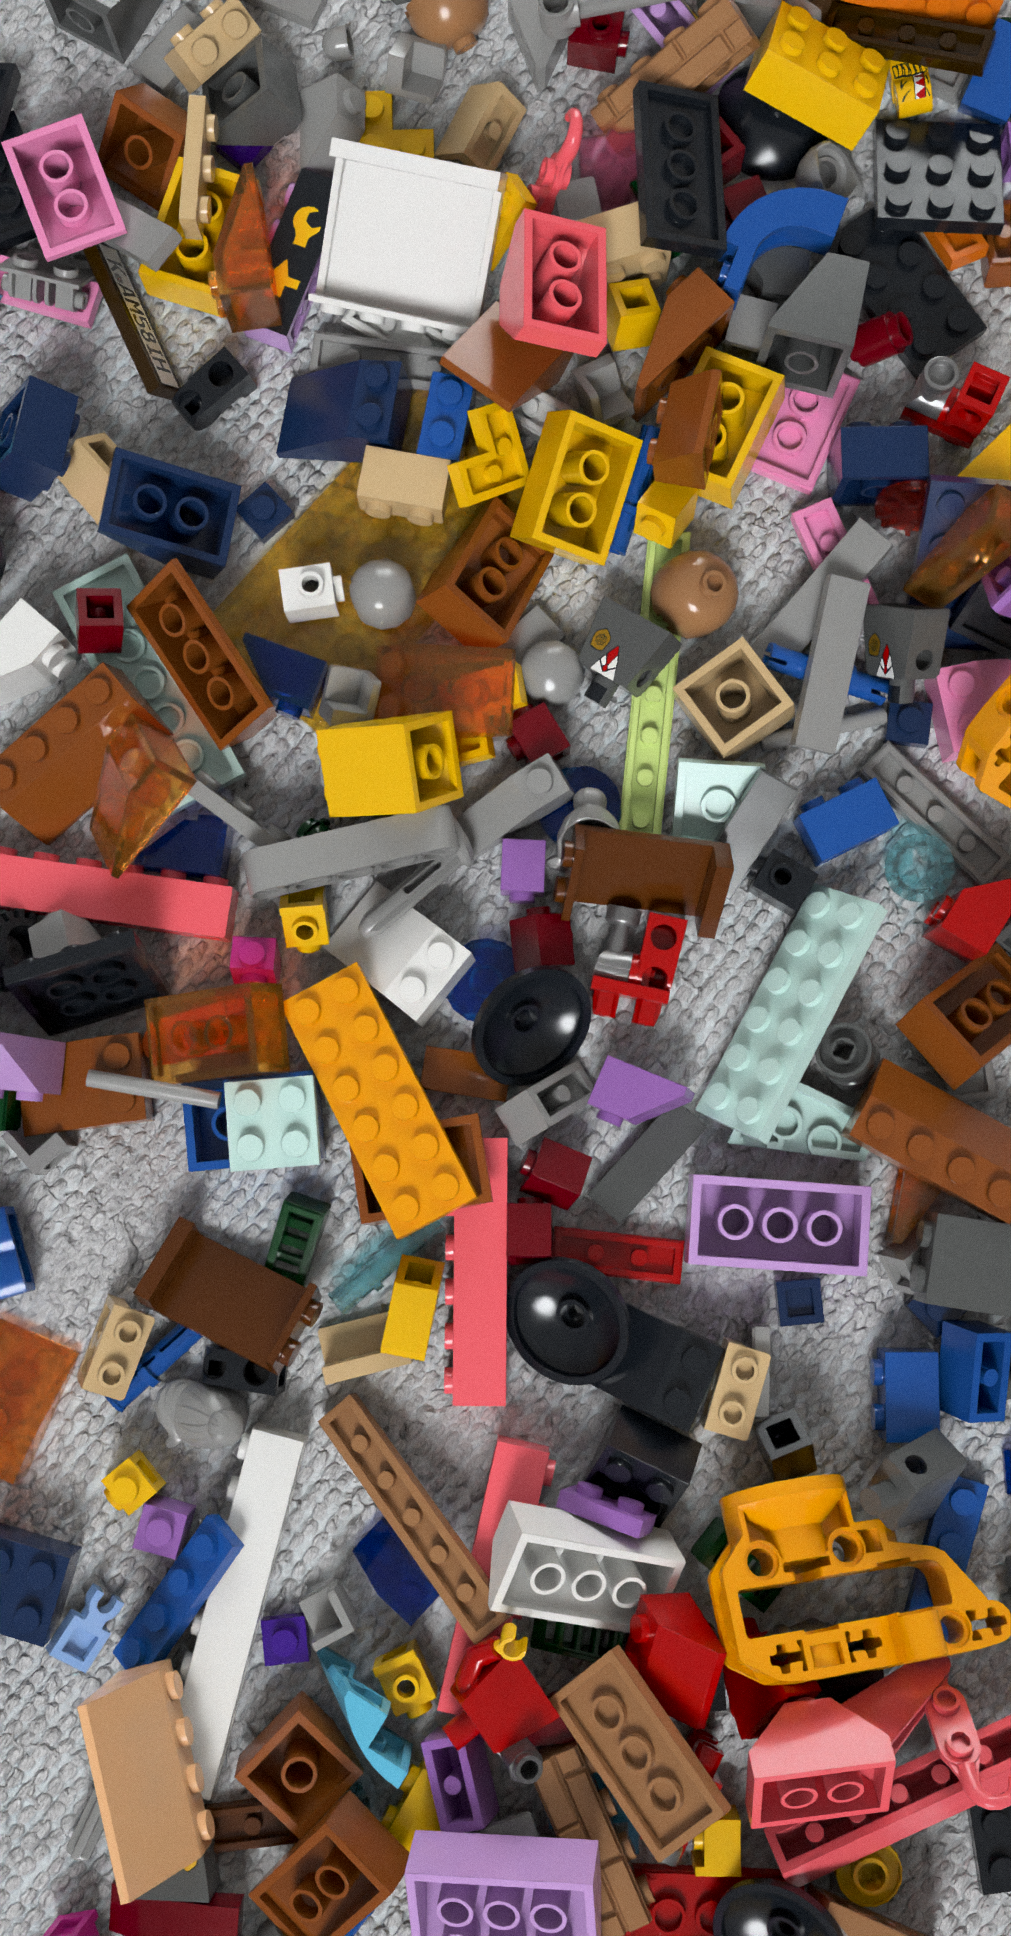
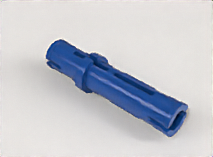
M643 424L638 437L643 440L642 447L609 552L616 555H626L635 525L638 501L649 488L654 474L653 466L647 464V453L651 438H658L660 428L652 425L647 426Z
M770 642L766 647V651L771 654L770 656L764 654L762 662L767 669L804 680L809 655ZM854 665L848 695L881 706L885 702L886 697L880 695V693L888 694L889 679H882L857 671V667Z
M177 1324L140 1358L125 1399L119 1401L106 1396L105 1398L117 1411L123 1412L149 1386L155 1387L161 1382L160 1376L203 1336Z

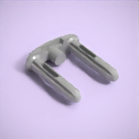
M393 815L354 816L342 827ZM454 816L460 851L451 856L427 861L417 868L409 877L363 915L358 927L361 935L369 938L382 934L462 865L472 866L473 849L468 837Z

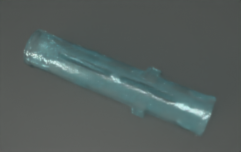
M436 1220L401 1240L394 1237L368 1261L364 1262L361 1260L355 1265L357 1270L333 1291H330L328 1293L329 1298L335 1301L334 1304L344 1315H347L353 1307L374 1289L379 1292L384 1287L382 1282L398 1269L402 1254L415 1255L441 1231L443 1232L445 1230L444 1226Z

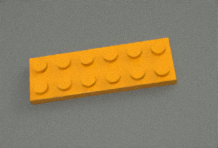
M355 962L279 1003L396 1239L401 1240L479 1198L360 964Z

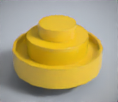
M892 1845L834 1871L838 1885L850 1901L863 1907H877L887 1903L897 1894L902 1883V1865Z

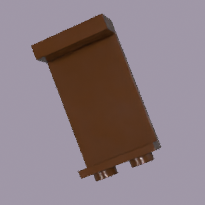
M575 824L571 841L564 840L561 866L565 867L564 876H556L553 901L560 902L561 920L570 921L574 901L600 905L611 904L633 909L695 916L697 937L715 939L734 871L730 843Z
M181 1216L177 1219L133 1292L141 1305L276 1375L280 1374L284 1365L290 1367L293 1364L301 1348V1342L298 1341L306 1326L312 1327L316 1323L323 1309V1303L320 1302L322 1296L317 1285L310 1282L306 1288L201 1235L195 1223Z

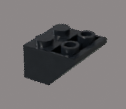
M622 1404L608 1426L582 1481L602 1487L604 1489L602 1495L608 1496L611 1499L618 1500L622 1496L642 1502L645 1505V1511L657 1515L653 1527L660 1528L690 1485L702 1443Z

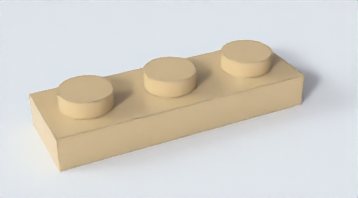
M189 95L178 218L185 238L203 240L204 223L210 224L212 203L211 197L207 196V184L213 183L215 179V159L213 155H210L211 142H217L219 131L217 114H211L206 96Z

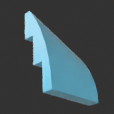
M327 1646L318 1650L316 1654L361 1751L373 1768L385 1780L399 1789L408 1774L413 1744L382 1725L388 1716L391 1701L353 1678L356 1669L354 1663Z

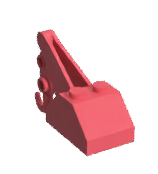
M573 107L565 114V120L570 122L565 141L558 152H554L550 158L545 157L543 159L535 185L529 184L527 187L538 204L534 210L524 208L514 226L500 283L499 325L514 340L597 358L607 344L606 228L551 215L558 192L566 190L570 183L572 174L571 164L578 153L582 139V114L578 108Z
M946 1656L906 1664L842 1704L830 1697L821 1699L802 1697L793 1702L784 1703L748 1752L745 1805L751 1829L889 1811L896 1764L895 1754L925 1713L940 1758L960 1780L967 1797L976 1805L988 1810H1002L1011 1806V1775L1008 1777V1788L1002 1794H991L982 1787L978 1777L981 1744L963 1694L948 1684L951 1663Z

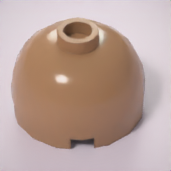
M411 0L406 6L408 12H405L417 37L445 44L447 51L454 49L456 55H459L477 45L478 41L475 36L486 25L489 17V1Z
M705 550L686 551L668 560L654 575L650 591L653 610L657 616L661 615L663 620L669 625L666 628L673 634L687 639L702 638L721 628L734 613L739 596L737 578L731 567L718 555Z

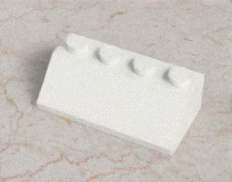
M508 1500L493 1537L488 1606L490 1611L630 1633V1620L636 1612L640 1594L673 1593L686 1561L668 1529L653 1527L652 1533L637 1539L564 1510Z

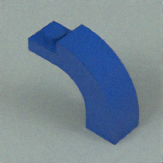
M798 187L767 194L747 206L726 232L727 251L721 259H718V261L723 262V266L716 284L723 288V291L735 302L733 310L737 306L751 267L765 252L781 246H796L825 256L830 251L849 198L822 189Z

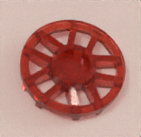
M909 480L898 482L884 488L877 495L875 500V518L881 520V527L883 529L893 527L904 530L905 536H910L911 531H919L928 481Z

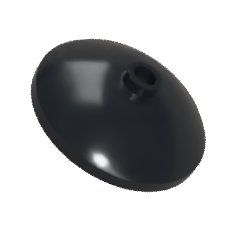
M750 65L730 77L718 95L719 116H721L746 147L741 172L750 177L759 175L760 180L765 181L795 178L800 160L808 150L818 143L828 140V137L744 91V85L750 69Z
M548 965L521 970L502 981L484 1000L473 1023L471 1045L478 1065L493 1080L510 1086L534 1084L561 1070L578 1052L589 1030L591 1002L586 988L567 970Z
M568 1257L545 1258L531 1264L520 1273L507 1294V1329L509 1336L521 1357L541 1375L563 1384L588 1385L609 1376L623 1361L631 1341L629 1311L616 1286L595 1267ZM574 1305L580 1307L584 1314L577 1312Z
M750 1878L731 1886L721 1897L713 1917L714 1936H843L835 1919L814 1897L792 1884L771 1878Z

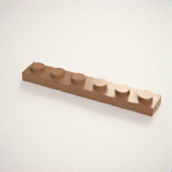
M357 1393L349 1394L317 1421L474 1645L481 1642L514 1615L490 1611L488 1606L490 1579Z

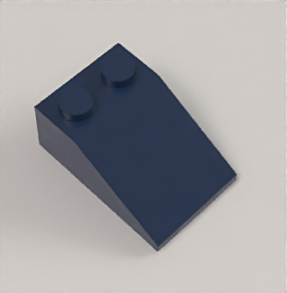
M360 359L291 378L276 452L279 458L363 463L366 445L402 451L413 387L402 361Z
M115 447L97 532L165 565L171 559L177 558L186 572L213 580L226 567L241 486Z

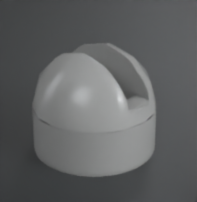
M347 24L335 26L329 29L323 36L322 48L326 56L333 62L342 63L354 60L353 41Z

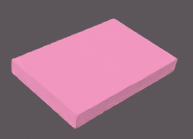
M843 372L833 398L785 387V399L750 471L810 496L860 383V379Z

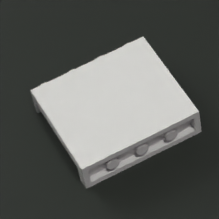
M332 137L329 156L336 157L316 292L308 294V300L320 303L319 311L344 316L346 308L361 312L360 320L385 324L386 317L401 320V329L425 333L426 326L442 329V338L457 341L483 314L508 174Z

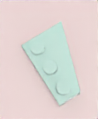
M799 1082L767 1145L734 1129L731 1130L726 1141L727 1144L862 1162L865 1161L869 1153L865 1148L840 1135L855 1108Z

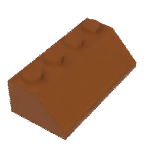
M177 558L171 559L126 608L219 750L222 751L254 737L276 718L277 714L274 705Z
M102 662L0 754V807L45 845L50 846L174 734L125 673L114 666Z
M882 1058L840 1135L995 1222L1010 1224L1011 1128L889 1060Z

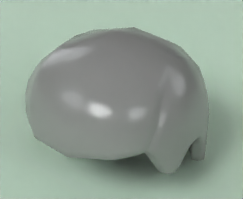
M388 558L372 560L358 568L351 577V584L349 585L350 597L360 620L366 625L380 630L395 628L411 617L417 596L411 576L404 566Z
M558 640L539 641L525 652L520 663L526 694L538 704L544 702L547 707L566 705L578 695L584 682L583 667L579 662L578 654L570 646Z

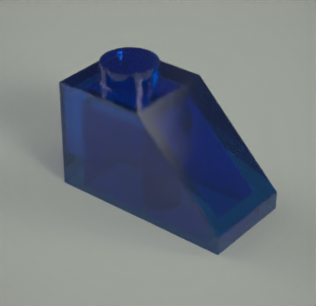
M245 632L243 643L270 701L276 706L275 711L293 720H299L301 715L313 719L324 690L329 668L327 661Z
M199 814L197 821L184 819L135 855L134 864L145 868L144 871L161 873V870H173L186 873L187 877L203 879V876H215L227 879L234 831L228 825L223 824V820L217 816Z
M383 1516L353 1548L352 1551L376 1593L410 1626L439 1596L436 1589Z

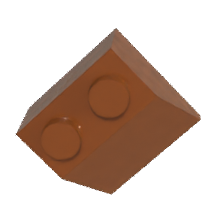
M145 83L116 90L98 152L106 177L158 212L178 156L184 157L187 111Z
M710 369L673 381L670 385L668 398H660L656 423L661 424L658 438H651L647 453V464L653 466L654 480L656 482L706 489L724 411L722 370Z
M301 1690L240 1753L234 1777L294 1835L301 1839L364 1773V1768L334 1720Z

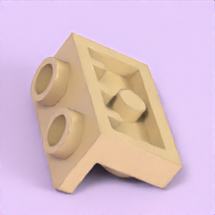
M108 1294L76 1375L81 1389L119 1401L125 1399L155 1322L151 1314L132 1309L125 1299Z
M723 1337L721 1346L724 1348V1351L712 1376L700 1423L706 1430L746 1441L749 1438L771 1356L766 1352L746 1347L740 1341Z

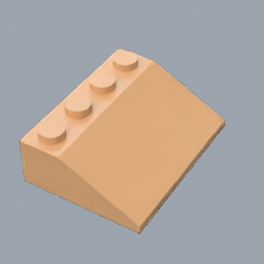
M171 1658L117 1672L77 1706L120 1905L134 1901L200 1859L212 1843L215 1835L212 1813L209 1809L205 1810L201 1794L204 1790L203 1771L199 1763H194L190 1746L194 1740L192 1723L188 1716L184 1717L180 1699L183 1696L182 1679L177 1670L173 1671Z

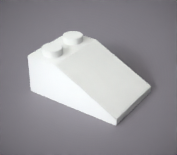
M22 598L0 621V706L49 687L58 678H65L76 665L75 659L80 654L61 631Z
M376 882L331 936L329 944L324 945L323 948L346 967L355 962L360 964L371 987L423 1027L473 966L476 959L469 950L413 907L382 934L369 938L361 935L358 927L363 915L391 892L379 882Z

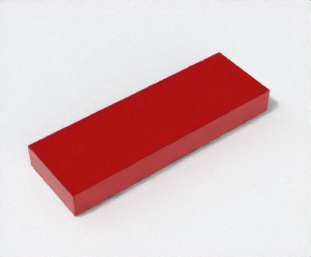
M554 1226L552 1257H568L583 1261L608 1277L680 1285L685 1241Z

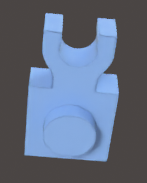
M93 1583L86 1593L85 1605L81 1613L70 1609L45 1647L48 1654L86 1673L111 1635L108 1628L104 1625L120 1612L124 1606L122 1599L113 1594L106 1605L97 1606L104 1592L100 1586Z

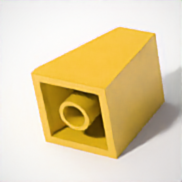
M452 710L343 723L316 730L317 751L321 760L325 785L324 796L328 805L329 818L414 814L464 797Z

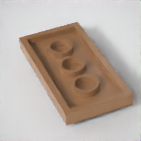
M619 1644L549 1698V1701L658 1863L715 1823L732 1808Z

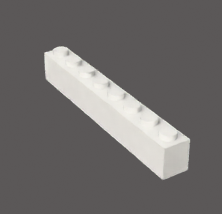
M259 1422L252 1428L251 1433L244 1432L237 1454L238 1459L244 1460L240 1477L232 1476L226 1495V1502L232 1503L228 1521H224L242 1541L244 1547L207 1598L205 1608H200L194 1617L190 1634L197 1636L193 1653L186 1651L179 1673L181 1679L185 1680L183 1696L180 1699L184 1717L188 1716L192 1723L194 1740L190 1746L194 1763H199L203 1771L204 1790L201 1794L202 1798L206 1800H211L218 1785L309 1437L305 1434Z

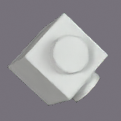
M330 562L278 570L284 613L289 623L340 616L338 602L345 601L343 580L341 575L334 576Z

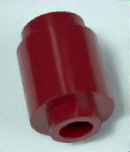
M889 311L858 324L854 348L850 355L852 361L858 362L862 367L867 368L903 353L905 347L913 342V331L907 316L901 311L895 314Z

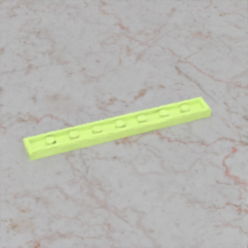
M683 532L671 549L647 539L640 616L667 631L669 630L666 627L669 625L663 620L661 615L657 616L653 610L650 593L654 575L668 560L689 551L691 532ZM670 632L680 642L681 636ZM679 651L641 696L637 698L631 696L618 823L620 830L661 835L675 698L672 688L676 685Z

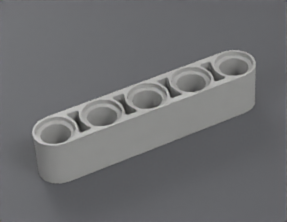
M439 805L419 813L397 814L253 848L242 854V861L250 898L262 900L444 858L459 852L460 844L451 807Z

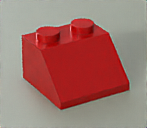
M1011 878L965 888L951 897L945 895L940 902L936 900L923 920L928 927L922 937L964 963L987 955L1011 916Z
M689 1592L640 1594L636 1612L630 1620V1634L625 1654L668 1716L694 1729H705L727 1652Z

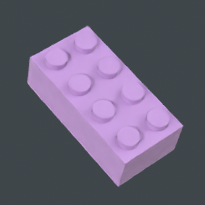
M689 1174L684 1261L688 1264L867 1276L872 1187Z

